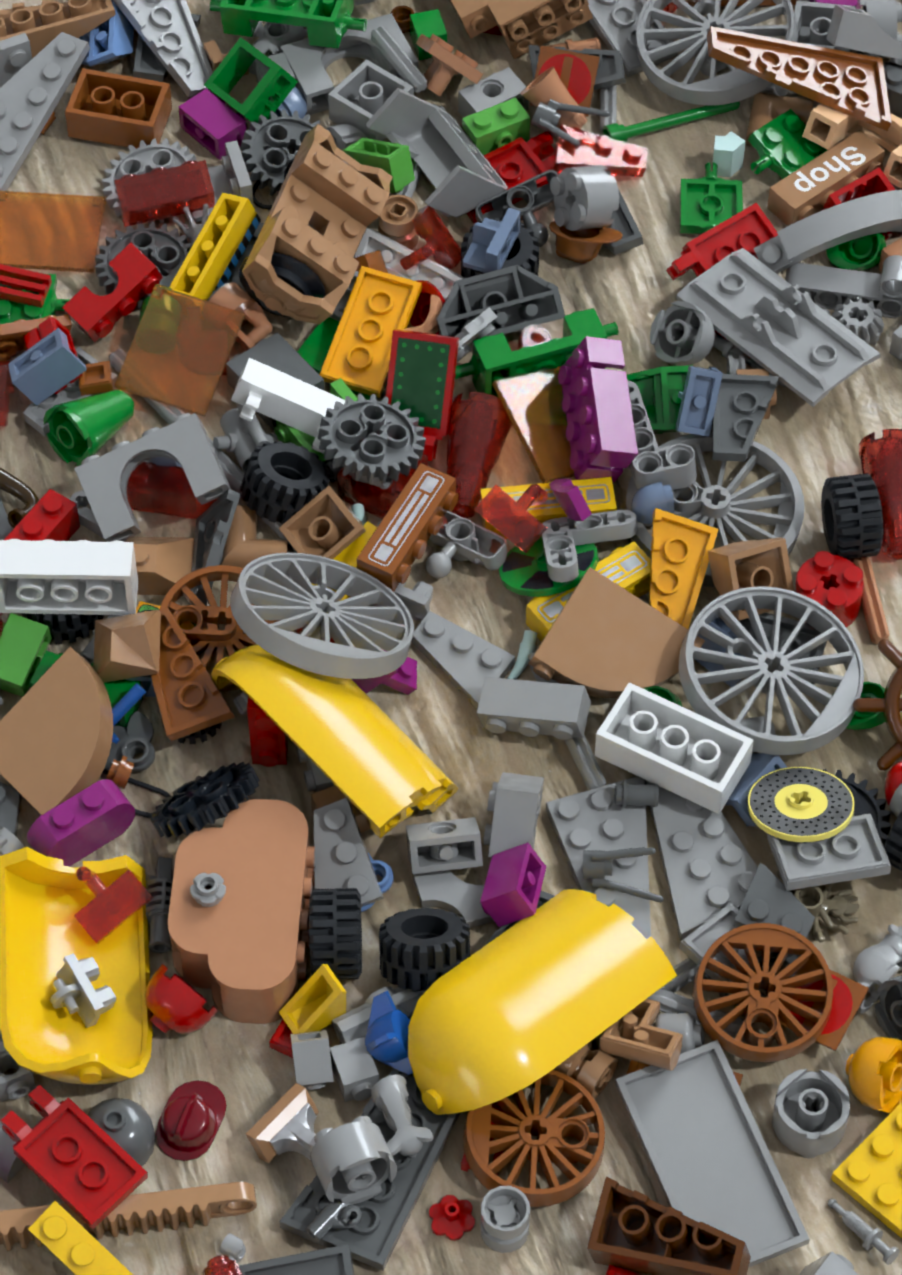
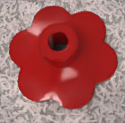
M446 1195L440 1203L433 1204L429 1209V1216L433 1220L431 1224L433 1233L438 1236L446 1235L449 1240L456 1241L462 1238L464 1232L471 1231L475 1227V1218L471 1215L473 1211L471 1202L468 1200H458L454 1195Z

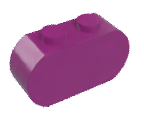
M99 780L38 817L28 831L27 842L33 850L48 857L63 859V866L70 867L122 835L134 820L135 808L112 780Z

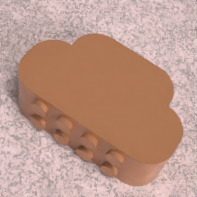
M253 799L240 803L238 809L231 810L228 816H226L222 828L210 827L200 831L197 830L188 835L179 845L175 858L168 914V931L171 938L173 965L177 974L185 982L198 988L211 989L216 1008L228 1019L240 1023L267 1024L282 1018L279 1011L298 992L300 980H306L307 978L306 948L310 946L309 898L312 893V886H315V846H309L307 820L296 806L281 800ZM201 873H217L224 879L223 885L226 886V893L217 905L212 907L202 906L191 896L190 887L194 884L193 879ZM206 886V887H205L206 890H209V889L212 888L211 886Z

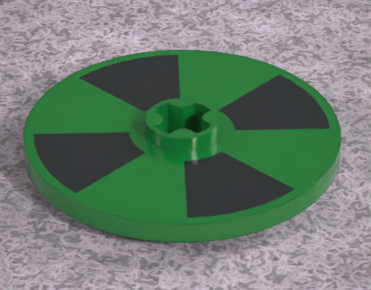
M541 536L532 537L519 543L507 553L505 562L499 567L500 578L508 590L519 595L540 597L558 594L576 587L589 567L594 570L596 569L599 559L597 548L594 543L576 545L575 549L579 568L578 577L568 582H555L548 575Z

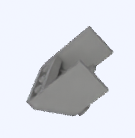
M397 88L366 123L368 128L387 136L391 143L409 146L411 158L414 159L436 188L425 201L426 204L439 210L448 218L450 216H462L476 209L479 203L508 189L506 183L449 113L408 92Z

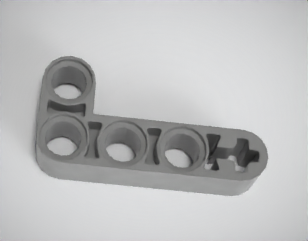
M900 255L889 256L884 260L882 274L797 263L786 270L785 280L791 285L798 284L800 286L798 290L802 294L807 291L812 301L822 309L834 310L837 304H844L847 298L857 302L861 297L865 304L873 301L874 309H881L882 317L897 318L902 315V256Z
M627 380L638 455L629 464V468L637 490L657 482H662V485L670 484L672 490L692 485L697 478L695 451L686 444L658 447L639 388L634 382Z

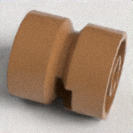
M405 195L389 196L378 217V232L412 250L417 245L419 239L417 223L418 206L416 202Z
M590 1041L553 1070L575 1079L595 1099L612 1079L619 1059L601 1050V1047L594 1050L593 1042Z

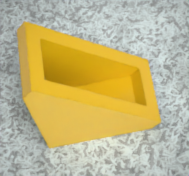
M322 964L279 1011V1014L293 1034L320 1031L331 1025L333 1019L346 1013V991L328 964Z

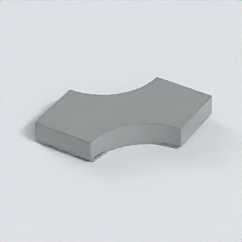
M450 870L412 874L422 907H438L456 913L458 917H463L466 920V924H469L470 928L494 922L491 916L484 912L480 903L484 885L466 883L457 878Z

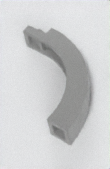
M902 190L880 192L853 199L797 221L777 231L778 235L755 247L754 251L758 260L778 274L810 256L841 243L881 232H902Z

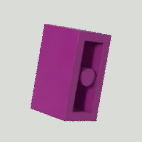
M204 89L178 106L180 127L217 159L221 160L222 156H226L225 143L237 140L239 147H241L247 128L245 118L240 113H235L226 105L224 100L212 94L208 89Z
M528 842L492 855L480 903L484 912L491 916L498 927L535 915L546 865Z

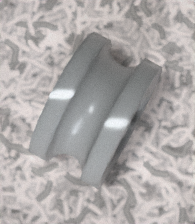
M732 355L727 356V374H736V369H746L744 355H739L736 359Z

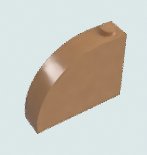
M589 567L528 664L533 666V671L545 680H551L552 678L560 684L583 685L588 695L593 697L619 698L628 683L646 689L654 685L661 686L679 673L680 648L688 629ZM697 636L694 646L701 648L705 640Z
M69 647L0 721V774L41 815L96 783L105 768L112 744L113 713L107 689L96 670L72 647Z

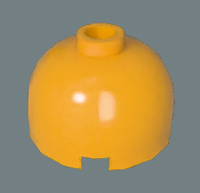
M875 1037L867 1040L858 1047L855 1053L849 1056L846 1062L845 1070L848 1075L849 1085L854 1096L863 1105L874 1110L891 1113L902 1102V1090H900L902 1087V1040L886 1037Z

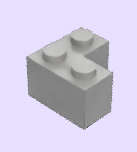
M503 772L499 782H493L492 790L489 792L487 811H493L492 824H486L483 845H489L488 857L527 842L534 849L537 819L541 809L543 777Z

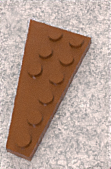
M710 26L707 33L709 57L885 131H888L891 126L892 120L882 58Z

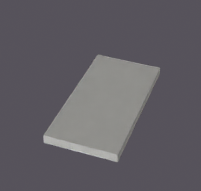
M718 1040L680 1054L677 1065L672 1071L651 1065L615 1079L618 1092L670 1207L681 1211L683 1215L697 1222H704L744 1241L751 1256L749 1267L809 1244L808 1234Z

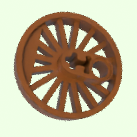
M216 565L195 570L176 582L167 592L159 610L168 607L179 625L186 621L196 624L190 630H182L191 645H195L193 648L197 655L205 651L201 659L205 668H207L216 649L217 664L223 659L224 647L229 657L235 653L234 649L239 651L245 648V646L248 647L256 644L237 624L230 605L226 608L228 581L237 582L243 568ZM221 581L220 607L217 606L209 582ZM202 585L209 606H205L190 589ZM183 595L191 605L181 606L176 604V601ZM264 620V621H266L268 624H271V623H274V622H277V621H280V620ZM220 624L225 625L224 630H218ZM230 682L219 691L228 692L239 690L240 688Z
M747 924L734 928L722 935L704 955L694 980V1007L705 1032L713 1041L718 1040L721 1048L749 1061H781L794 1057L806 1050L823 1032L832 1009V977L826 960L820 951L800 933L777 924ZM733 948L744 949L750 967ZM721 951L738 971L713 958ZM755 951H762L761 968ZM770 952L780 953L771 971L768 972ZM788 954L801 955L779 972ZM810 960L817 969L789 978ZM707 968L733 982L703 979V975ZM822 980L824 991L799 989L796 987ZM759 989L766 990V998L760 997ZM703 991L732 993L731 995L707 1002L704 1001ZM796 1000L823 1002V1013L821 1014ZM739 1004L717 1023L709 1013ZM789 1010L816 1023L815 1026L807 1032ZM744 1013V1022L734 1039L724 1032L723 1029ZM778 1016L799 1038L798 1040L787 1044ZM756 1022L765 1023L769 1027L770 1032L766 1034L757 1033L751 1025ZM776 1039V1042H777L778 1046H777V1047H769V1046H771V1044H772V1043L774 1042V1040Z
M556 1070L550 1071L532 1083V1113L523 1090L514 1093L519 1109L506 1097L495 1102L505 1113L492 1108L491 1103L478 1109L470 1110L464 1125V1153L470 1169L479 1182L489 1191L498 1186L518 1188L526 1195L530 1202V1207L559 1204L579 1194L594 1179L604 1155L605 1126L597 1102L579 1082ZM541 1084L555 1087L541 1115H539ZM562 1091L572 1096L569 1101L551 1114ZM580 1105L587 1112L564 1119ZM593 1124L596 1133L589 1132L588 1125ZM532 1136H537V1140L531 1139ZM573 1137L580 1143L568 1144L564 1141V1138ZM490 1138H498L497 1140L490 1141ZM588 1145L597 1146L595 1155L586 1152ZM506 1150L488 1165L489 1155ZM519 1155L506 1181L496 1175L499 1170ZM529 1160L528 1188L514 1185L526 1161ZM537 1162H540L550 1188L536 1189ZM579 1162L587 1167L582 1173H579L572 1164ZM551 1163H554L570 1181L559 1185Z

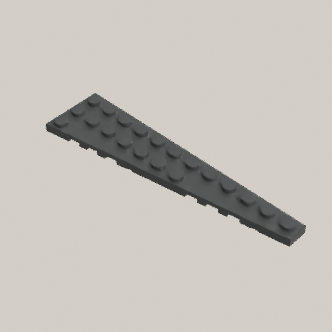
M541 891L537 908L553 898L554 895ZM520 920L501 926L494 932L486 945ZM395 1068L392 1069L389 1075H401L407 1082L406 1087L409 1094L407 1103L413 1117L412 1126L430 1129L434 1139L430 1142H424L422 1149L414 1158L403 1156L400 1153L393 1156L397 1165L396 1177L392 1182L387 1178L380 1185L383 1191L375 1197L354 1204L362 1211V1219L356 1226L352 1228L330 1229L319 1242L313 1240L306 1233L305 1228L326 1205L333 1203L328 1200L317 1175L309 1186L306 1185L279 1221L280 1228L327 1248L349 1244L353 1259L384 1271L460 1113L434 1114L424 1105L414 1074L408 1075ZM371 1098L364 1107L361 1116L370 1117L372 1123L380 1128L386 1143H388L395 1133L388 1127L383 1112L378 1110ZM334 1198V1203H342L340 1199Z

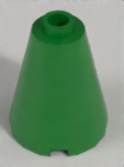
M113 390L54 405L45 412L43 418L44 425L49 423L50 432L46 434L47 439L53 450L63 461L67 463L74 461L77 463L75 466H80L85 458L95 455L133 417L134 402L127 393L121 390Z

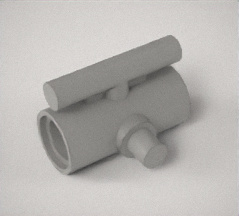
M236 403L238 408L227 411L220 419V425L225 435L214 437L213 446L216 450L225 449L227 452H234L245 473L254 449L266 442L274 443V441H277V435L275 433L266 434L255 414L251 422L239 417L243 405Z

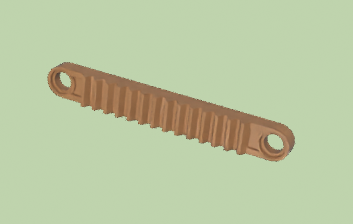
M231 1182L129 1195L94 1229L84 1222L66 1203H60L59 1205L89 1233H94L99 1240L103 1238L106 1231H109L113 1238L118 1237L122 1229L126 1231L128 1236H131L135 1228H140L143 1234H147L150 1226H155L158 1232H163L166 1224H170L173 1230H178L181 1222H185L188 1228H193L196 1220H200L203 1226H208L211 1218L249 1213L256 1208L257 1202L255 1187L247 1182ZM50 1205L0 1211V1245L3 1244L7 1251H10L14 1243L19 1242L22 1249H26L29 1242L34 1240L37 1247H42L43 1243L28 1228Z

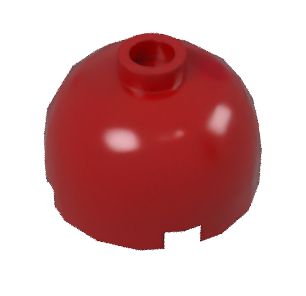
M162 964L150 979L145 992L146 1005L154 1014L149 1020L165 1034L170 1028L180 1034H191L202 1029L219 1010L214 1005L207 1010L204 1007V1004L207 1002L205 1001L206 998L176 973L171 978L166 976L164 973L168 970V967Z

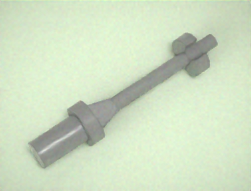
M715 333L713 347L720 350L723 357L727 359L728 355H732L736 359L739 355H744L734 344ZM744 355L746 364L753 367L754 369H764L758 363ZM778 380V385L786 387V385Z

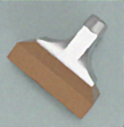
M295 1083L246 1133V1136L259 1159L270 1163L277 1155L288 1151L298 1152L310 1160L311 1150L316 1144L314 1141V1136L316 1135L314 1133V1122L319 1111L307 1089Z

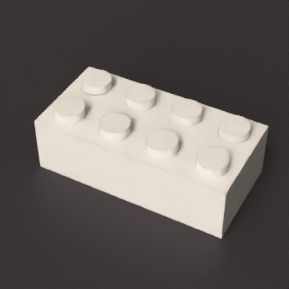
M51 539L42 541L0 540V613L129 615L136 613L138 575L133 542L118 540L111 542H90L87 540L55 541Z
M628 683L596 733L595 756L720 814L751 763L754 740L632 683Z

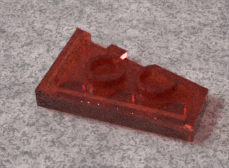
M560 125L559 129L578 140L580 145L574 146L557 136L553 163L554 171L561 172L564 168L604 165L608 168L605 169V172L610 171L611 175L643 177L647 165V148L611 139L608 136L586 132L576 127Z

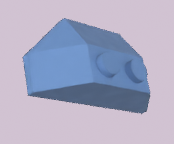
M113 0L111 2L116 15L79 37V39L87 41L90 46L89 52L81 63L83 65L94 66L104 64L133 53L134 27Z

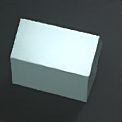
M732 131L726 136L715 135L713 162L718 165L717 176L731 177L743 167L746 141Z

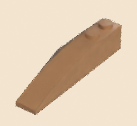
M42 0L41 5L25 7L24 2L13 3L12 9L0 10V41L26 33L30 40L33 59L61 32L79 38L116 15L111 0H68V2L64 3L54 0Z

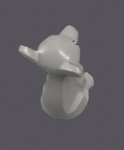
M389 1075L374 1084L371 1089V1096L378 1110L383 1112L388 1127L395 1133L393 1138L387 1143L392 1156L400 1153L403 1156L414 1158L422 1149L424 1142H430L434 1137L430 1129L412 1126L413 1117L407 1103L409 1096L406 1087L407 1082L401 1075Z

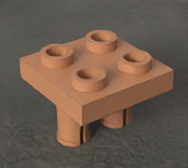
M421 34L415 44L432 55L433 61L424 73V77L427 79V88L441 97L454 74L458 75L460 73L478 84L483 76V73L476 69L479 63L459 50L452 54L451 52L454 47L438 36L432 34L428 38Z

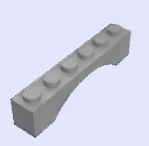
M835 4L826 40L834 45V49L852 52L853 49L862 51V55L879 58L880 55L891 57L890 62L902 65L901 41L889 36L878 25L873 16L866 11Z

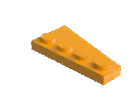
M655 508L652 521L649 605L681 626L689 629L709 563L708 550L713 549L719 529Z

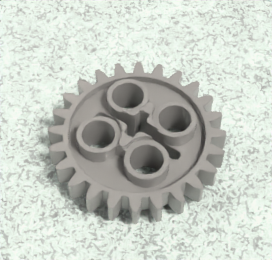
M154 138L151 144L147 146L141 140L140 148L137 149L129 145L130 152L128 154L121 151L118 152L120 160H111L112 169H105L104 171L107 178L102 179L104 185L102 190L109 208L114 209L117 217L123 214L126 222L134 217L137 225L143 219H147L150 225L154 218H159L160 222L164 223L165 215L169 214L172 218L176 217L175 210L183 211L185 202H195L193 194H200L198 185L202 184L200 175L202 172L195 154H190L187 146L181 149L178 141L170 146L167 138L161 144H157L156 138Z

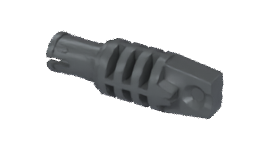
M158 857L156 876L148 875L146 917L150 923L149 950L154 953H167L172 948L168 931V914L173 882L172 858Z

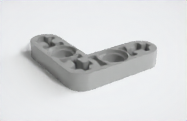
M615 510L592 513L583 521L561 517L543 522L540 528L550 579L555 582H568L578 577L579 568L575 549L576 545L633 537L637 533L636 514L630 510Z

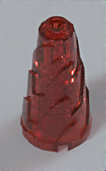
M470 392L469 398L466 400H461L463 393L452 399L448 431L447 475L456 478V493L459 494L456 506L451 512L466 519L473 517L480 502V489L487 487L492 469L499 460L507 434L513 426L515 416L513 408L509 413L507 412V402L496 396L479 392Z
M902 429L882 430V438L875 439V432L860 441L859 458L862 473L870 474L876 484L881 501L883 515V542L881 550L885 555H888V558L901 560Z

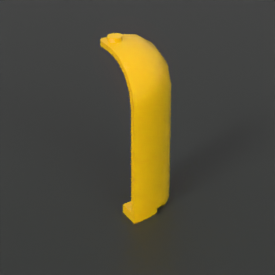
M257 644L245 647L229 657H224L214 666L211 677L217 688L220 690L232 682L247 694L370 820V829L379 838H382L396 825L410 817L414 812L411 809L412 807L417 806L421 811L429 809L434 813L458 791L457 786L352 679L330 677L301 669L275 657Z
M29 847L0 856V1030L4 1048L19 1066L39 1075L66 1083L84 1085L108 1084L128 1080L142 1074L151 1058L153 1036L152 1022L149 1020L152 1017V1012L147 1007L145 1001V992L150 981L145 869L127 855L102 861H82V867L63 866V859L45 856ZM73 953L77 960L93 957L99 967L100 974L97 980L91 982L92 986L96 990L107 985L111 987L116 996L113 1008L101 1014L97 1024L88 1028L84 1025L78 1012L70 1014L66 1006L54 1008L50 1002L52 995L57 992L53 982L58 979L56 974L64 965L63 958Z
M567 889L561 891L537 908L535 915L520 920L437 979L418 999L408 1025V1058L416 1084L422 1094L424 1105L436 1115L455 1114L489 1105L526 1088L552 1071L674 979L677 974L670 961L651 936L645 939L632 925L635 919L614 903L608 907L597 901L596 894L583 890Z

